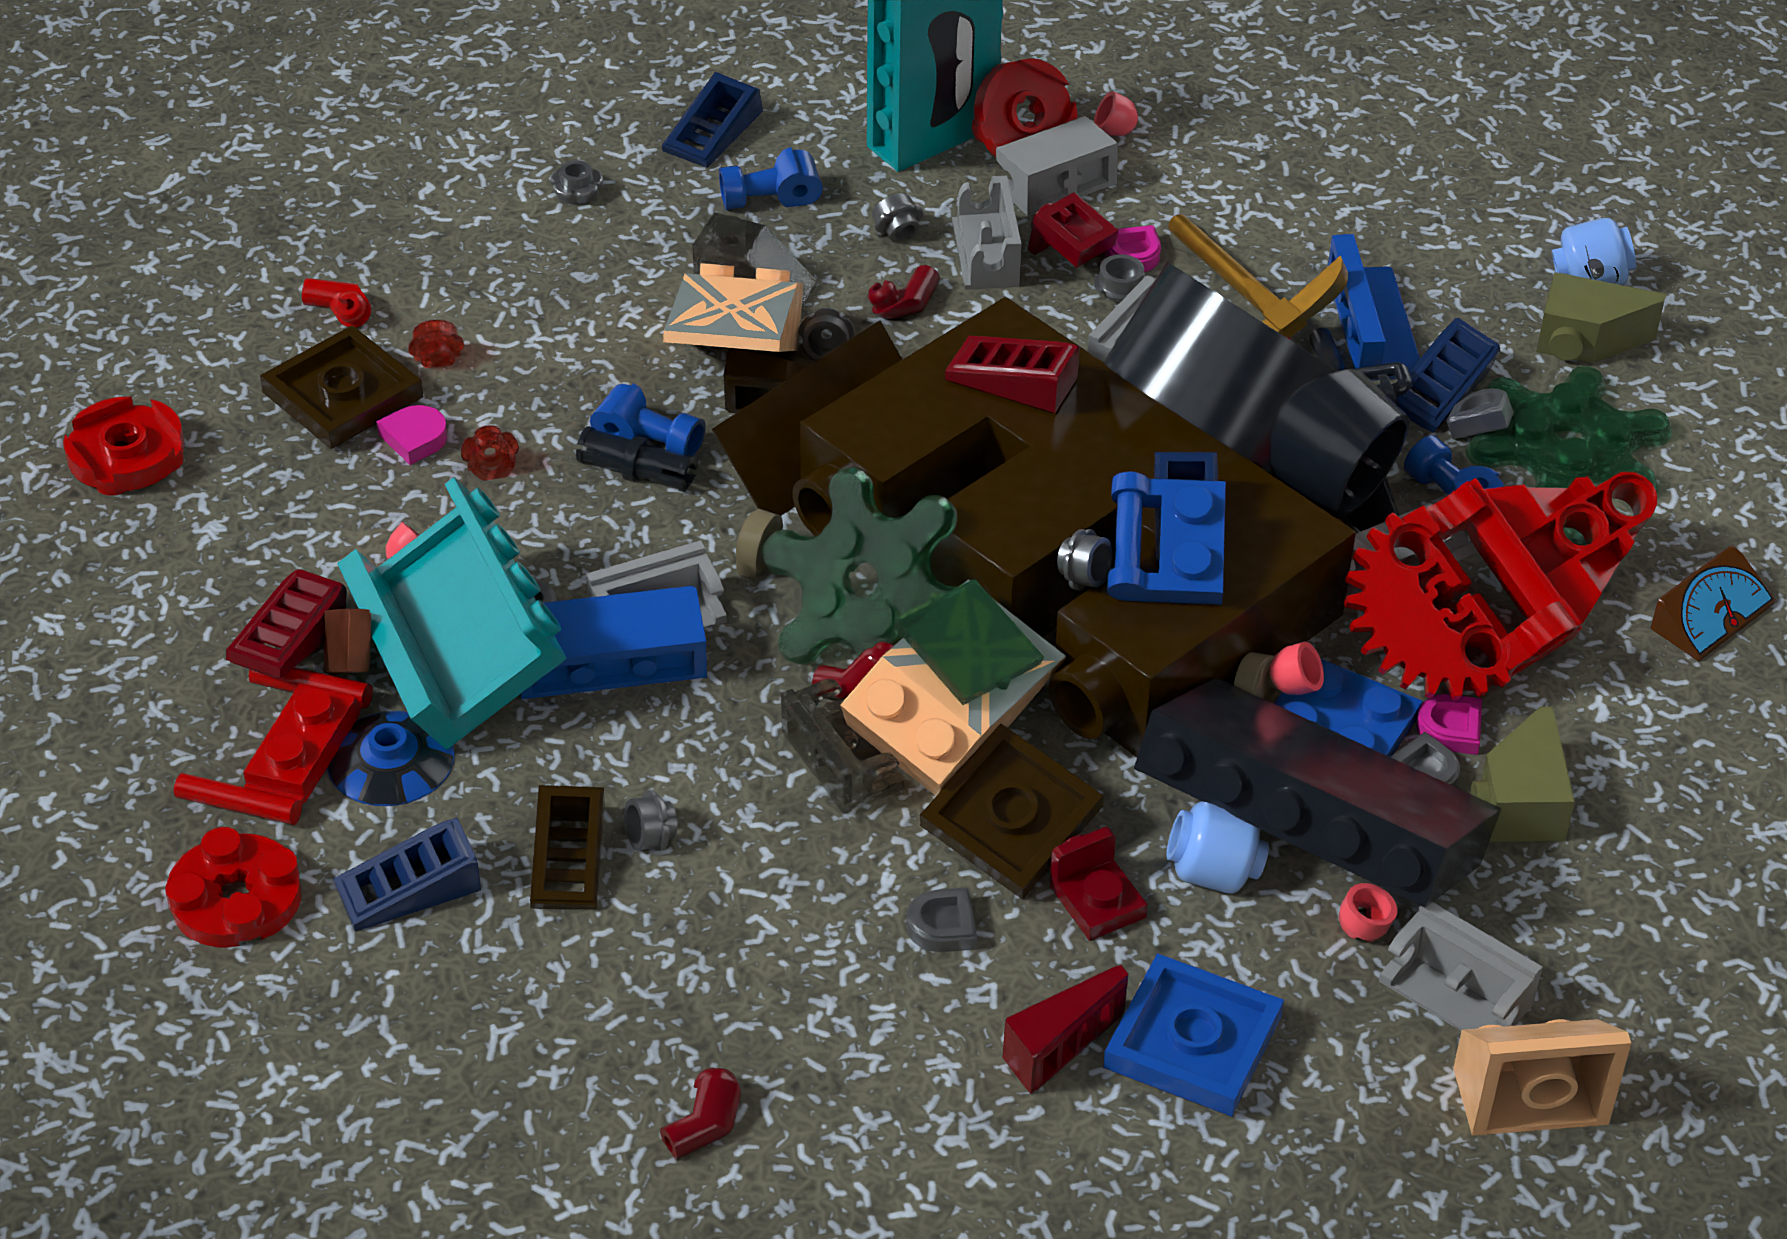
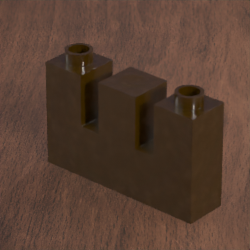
M1006 296L800 422L801 479L794 484L792 495L796 511L806 528L816 538L828 544H834L845 538L881 566L925 538L923 598L935 607H938L962 584L970 580L1042 638L1057 628L1055 648L1066 656V660L1049 680V696L1055 711L1061 720L1077 735L1087 739H1095L1105 733L1135 757L1138 756L1152 710L1216 677L1234 685L1238 667L1248 653L1256 652L1275 656L1287 646L1307 642L1343 616L1344 600L1348 587L1345 579L1351 568L1356 531L1241 454L1132 385L1107 367L1103 361L1080 347L1078 378L1056 413L945 380V370L969 335L1058 341L1077 345ZM974 357L971 363L981 364L983 359ZM1155 452H1217L1218 481L1226 482L1222 605L1118 600L1112 598L1107 592L1108 577L1100 587L1086 586L1080 591L1070 588L1069 580L1065 579L1064 575L1059 572L1057 564L1059 549L1063 541L1069 537L1071 538L1077 530L1091 529L1097 536L1107 538L1110 541L1113 552L1111 569L1115 568L1117 504L1111 498L1113 477L1123 472H1137L1145 475L1148 479H1154ZM1142 507L1140 569L1145 573H1159V567H1156L1154 508Z

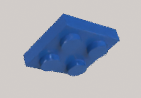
M1321 659L1324 681L1319 690L1303 695H1288L1282 692L1274 703L1384 755L1392 757L1416 721L1423 701Z
M1157 953L1105 1050L1103 1068L1233 1117L1282 1017L1284 1000Z

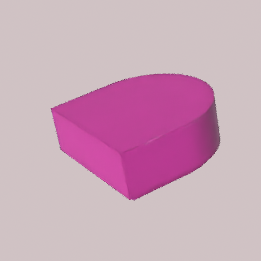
M1154 225L1118 229L1119 233L1115 246L1104 252L1106 258L1118 254L1133 256L1142 262L1144 272H1147L1156 267L1160 261L1161 242Z
M415 405L405 407L376 421L378 435L409 465L439 451L447 441L445 417L440 411L429 406Z
M1449 694L1436 695L1432 699L1428 698L1421 704L1418 711L1416 729L1419 736L1426 732L1452 752L1478 755L1481 737L1482 698L1462 696L1458 701H1452Z

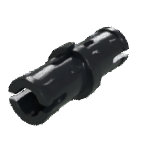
M587 426L578 439L577 444L587 446L586 450H576L578 462L589 463L620 472L624 480L635 482L637 478L676 488L685 493L696 477V474L687 472L688 468L693 470L698 468L696 456H687L652 446L650 439L634 436L632 439H627Z

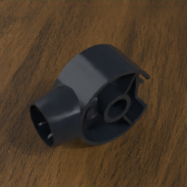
M1169 262L1166 263L1103 361L1115 373L1171 411L1250 461L1271 472L1275 478L1321 509L1340 517L1349 516L1355 512L1376 491L1398 458L1408 435L1410 425L1408 415L1360 370H1336Z

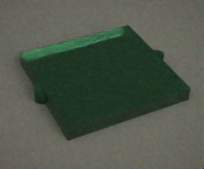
M975 578L942 595L938 593L930 594L926 603L897 617L893 624L896 630L962 705L997 687L1001 690H1006L1012 679L1041 665L1044 659L1041 652Z

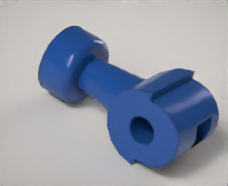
M791 147L780 153L774 168L743 175L741 168L736 165L721 167L718 170L720 192L726 210L743 208L746 205V196L777 195L779 202L784 207L808 205L818 200L823 191L822 182L813 156L805 150H792Z
M635 383L632 385H616L590 417V425L596 428V430L627 439L641 436L666 443V450L687 456H694L701 447L705 436V421L699 417L683 413L679 414L674 420H671L648 409L644 393Z
M1429 435L1419 440L1410 449L1404 461L1405 472L1418 483L1429 484L1434 481L1447 495L1451 494L1463 483L1470 482L1477 478L1484 489L1504 487L1498 478L1499 473L1490 468L1470 466L1460 469L1452 464L1451 449L1435 435Z

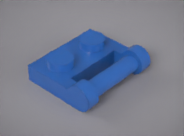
M1123 472L1115 475L1112 479L1111 498L1117 504L1115 568L1111 569L1108 573V594L1112 598L1124 601L1222 605L1226 482L1148 479L1145 475L1137 472ZM1142 507L1161 508L1159 573H1145L1140 569Z

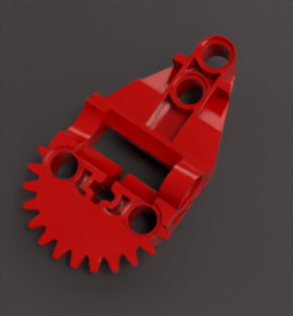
M1620 472L1597 487L1588 476L1575 478L1568 488H1527L1525 484L1484 489L1477 478L1470 482L1463 483L1459 488L1437 503L1428 507L1422 505L1402 517V519L1393 512L1385 519L1389 530L1388 535L1373 527L1366 536L1376 551L1358 547L1352 557L1366 570L1349 571L1346 575L1345 582L1363 590V592L1348 595L1344 600L1346 608L1364 611V615L1351 622L1349 625L1350 631L1371 632L1372 637L1363 645L1361 652L1363 655H1368L1383 650L1386 656L1378 672L1384 675L1398 665L1401 666L1403 673L1400 687L1405 690L1418 676L1424 678L1425 697L1431 699L1441 682L1446 683L1452 701H1458L1462 697L1463 689L1474 691L1477 697L1485 696L1488 692V687L1492 684L1503 688L1511 681V677L1567 644L1581 631L1582 624L1600 598L1614 571L1635 543L1634 538L1653 515L1657 506V492L1653 484L1645 476L1635 472ZM1612 499L1625 501L1631 507L1633 516H1626L1616 510ZM1564 528H1573L1583 535L1586 545L1572 543L1566 537ZM1458 531H1467L1475 549L1527 620L1508 634L1480 593L1472 596L1470 593H1467L1459 600L1452 611L1449 608H1443L1438 611L1433 603L1436 606L1445 604L1466 591L1472 583L1443 540ZM1405 547L1412 550L1417 555L1420 565L1409 566L1402 563L1397 558L1394 548ZM1473 647L1482 650L1490 661V667L1480 668L1473 665L1468 660L1465 648Z

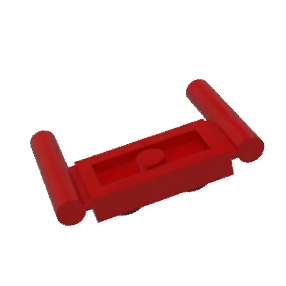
M295 667L281 679L249 669L250 683L292 692L293 694L243 771L246 784L242 787L181 773L174 784V796L196 803L295 825L300 819L303 803H306L337 753L341 743L359 717L360 710L362 708L366 709L370 705L373 687L368 683Z

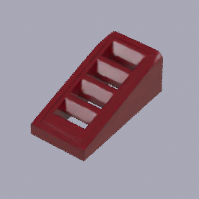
M969 335L945 370V380L1056 413L1078 378L1080 347L1058 341ZM974 357L983 359L981 364L971 362Z
M296 569L280 583L226 649V660L230 661V663L281 679L324 643L325 611L346 609V587L340 582ZM266 643V644H269V645H272V646H275V647H278V648H281V649L278 650V649H276V648H273V647H270V646H267V645H264V644Z
M1122 965L1114 966L1006 1018L1002 1058L1030 1094L1041 1088L1125 1012L1129 974Z

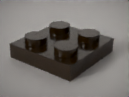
M353 325L260 375L262 393L330 449L377 424L376 421L424 397L422 380Z
M1000 723L920 814V826L1023 900L1051 868L1053 849L1082 832L1103 807L1104 795Z

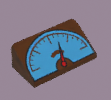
M1731 545L1658 600L1650 629L1699 662L1773 606L1776 599L1745 556L1735 546Z

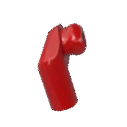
M306 278L302 287L303 305L330 308L338 321L346 327L353 325L357 328L369 320L372 306L357 284Z

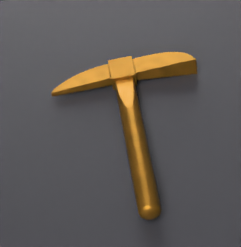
M1177 214L1173 216L1168 224L1170 232L1263 314L1265 320L1262 322L1285 337H1292L1308 325L1306 320L1329 305L1343 291L1348 281V271L1340 255L1290 301L1285 297L1280 300L1185 215Z

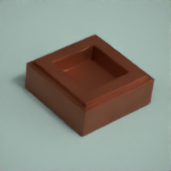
M349 608L325 611L323 673L368 672V669H370L371 649L370 609Z

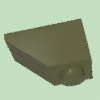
M1554 272L1536 352L1554 355L1561 360H1579L1594 363L1656 340L1666 294Z
M1539 707L1486 755L1481 781L1472 782L1470 794L1502 808L1489 842L1566 841L1575 801L1553 707Z

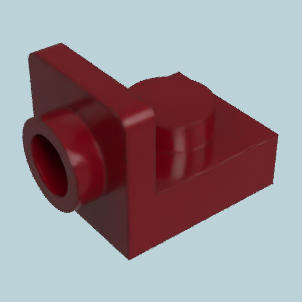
M1073 192L1055 203L1043 205L1036 212L1031 221L1032 230L1027 250L1036 255L1052 246L1078 268L1114 247L1119 230Z
M1103 827L1086 835L1073 836L1063 844L1055 847L1052 851L1050 888L1089 941L1147 918L1148 904L1114 860L1116 836L1109 827Z

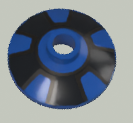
M381 712L361 718L354 723L327 767V771L334 786L350 799L373 806L402 805L423 798L445 781L454 763V746L446 750L410 718L408 712Z

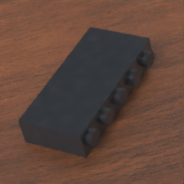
M1217 677L1152 710L1134 765V769L1200 801L1223 808L1244 822L1425 908L1480 866L1502 809Z

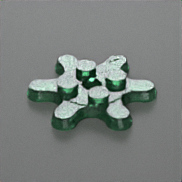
M1590 366L1574 368L1564 382L1556 385L1550 393L1531 391L1516 380L1507 377L1496 378L1487 386L1486 389L1495 388L1507 393L1513 410V416L1508 428L1480 433L1472 438L1465 449L1466 457L1471 463L1486 468L1506 465L1522 467L1534 476L1536 481L1535 488H1568L1575 478L1587 476L1593 484L1600 485L1620 472H1635L1645 476L1653 484L1656 492H1658V484L1654 472L1632 457V453L1641 447L1666 444L1672 436L1669 418L1664 412L1657 409L1623 411L1615 409L1604 402L1602 398L1605 394V383L1602 374L1597 369ZM1570 431L1576 434L1580 432L1583 439L1576 437L1562 439L1555 432Z
M855 467L844 468L838 471L830 481L829 498L832 503L833 514L830 524L824 528L820 535L808 538L792 530L785 529L771 534L763 545L762 555L764 563L774 573L794 578L803 590L801 597L803 606L800 614L793 621L785 625L779 635L778 644L782 656L795 664H808L815 661L828 646L837 643L846 644L853 648L858 656L878 642H888L896 645L910 630L915 628L959 587L940 583L931 569V555L934 548L951 535L957 523L956 509L948 499L937 495L926 496L919 500L915 507L905 516L898 518L887 517L880 512L875 504L874 486L866 472ZM870 563L877 571L878 583L874 592L869 596L859 598L852 589L849 574L854 572L861 564Z

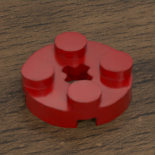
M1035 58L996 65L983 79L975 97L974 119L972 121V132L979 142L984 143L988 151L996 157L997 147L1076 120L1078 116L1076 101H1070L1069 92L1065 87L1069 83L1065 76L1055 66ZM1025 99L1030 101L1029 111L1035 114L1033 122L1027 121L1021 124L1016 112L1017 105L1023 104Z
M132 396L114 397L92 404L76 415L72 420L73 431L68 437L64 436L63 446L69 470L80 482L96 488L99 493L107 496H115L125 491L137 490L153 485L167 477L171 472L179 469L183 464L185 442L179 417L168 405L150 399L152 407L134 405ZM125 441L128 444L127 446H115L116 443Z
M218 827L208 831L202 837L201 844L187 851L176 862L165 886L169 910L180 931L198 943L219 948L240 946L239 942L249 941L259 936L263 940L276 934L294 917L302 899L299 867L294 852L268 837L248 833L239 834L230 827ZM235 881L245 882L246 889L248 890L247 893L235 892L229 899L223 898L222 886L227 883H234Z

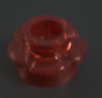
M429 320L420 323L414 328L412 332L413 340L408 345V352L414 357L416 362L421 361L422 366L425 368L453 365L455 357L461 356V350L464 349L465 345L463 338L458 335L454 324L445 320Z
M486 425L478 428L474 433L475 435L466 438L461 447V457L463 461L468 463V471H472L476 477L484 481L507 477L513 471L516 464L515 454L519 451L517 439L512 433L508 431L502 432L495 425ZM487 448H494L495 453L486 455L485 450ZM498 466L495 470H488V469H486V468Z

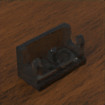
M823 680L796 692L793 689L782 692V733L843 814L905 789V780L899 773H894L892 770L899 765L896 757L892 753L880 754L872 744L846 724L840 706L843 700L826 703L820 708L817 707L822 700L834 697L842 692L843 689L836 680Z

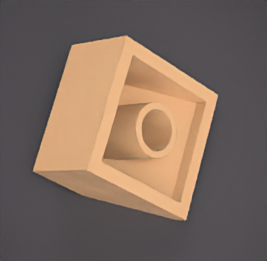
M1557 1019L1542 1024L1504 1027L1500 1025H1485L1477 1029L1462 1030L1453 1069L1472 1136L1609 1125L1631 1047L1628 1032L1599 1019L1581 1021Z

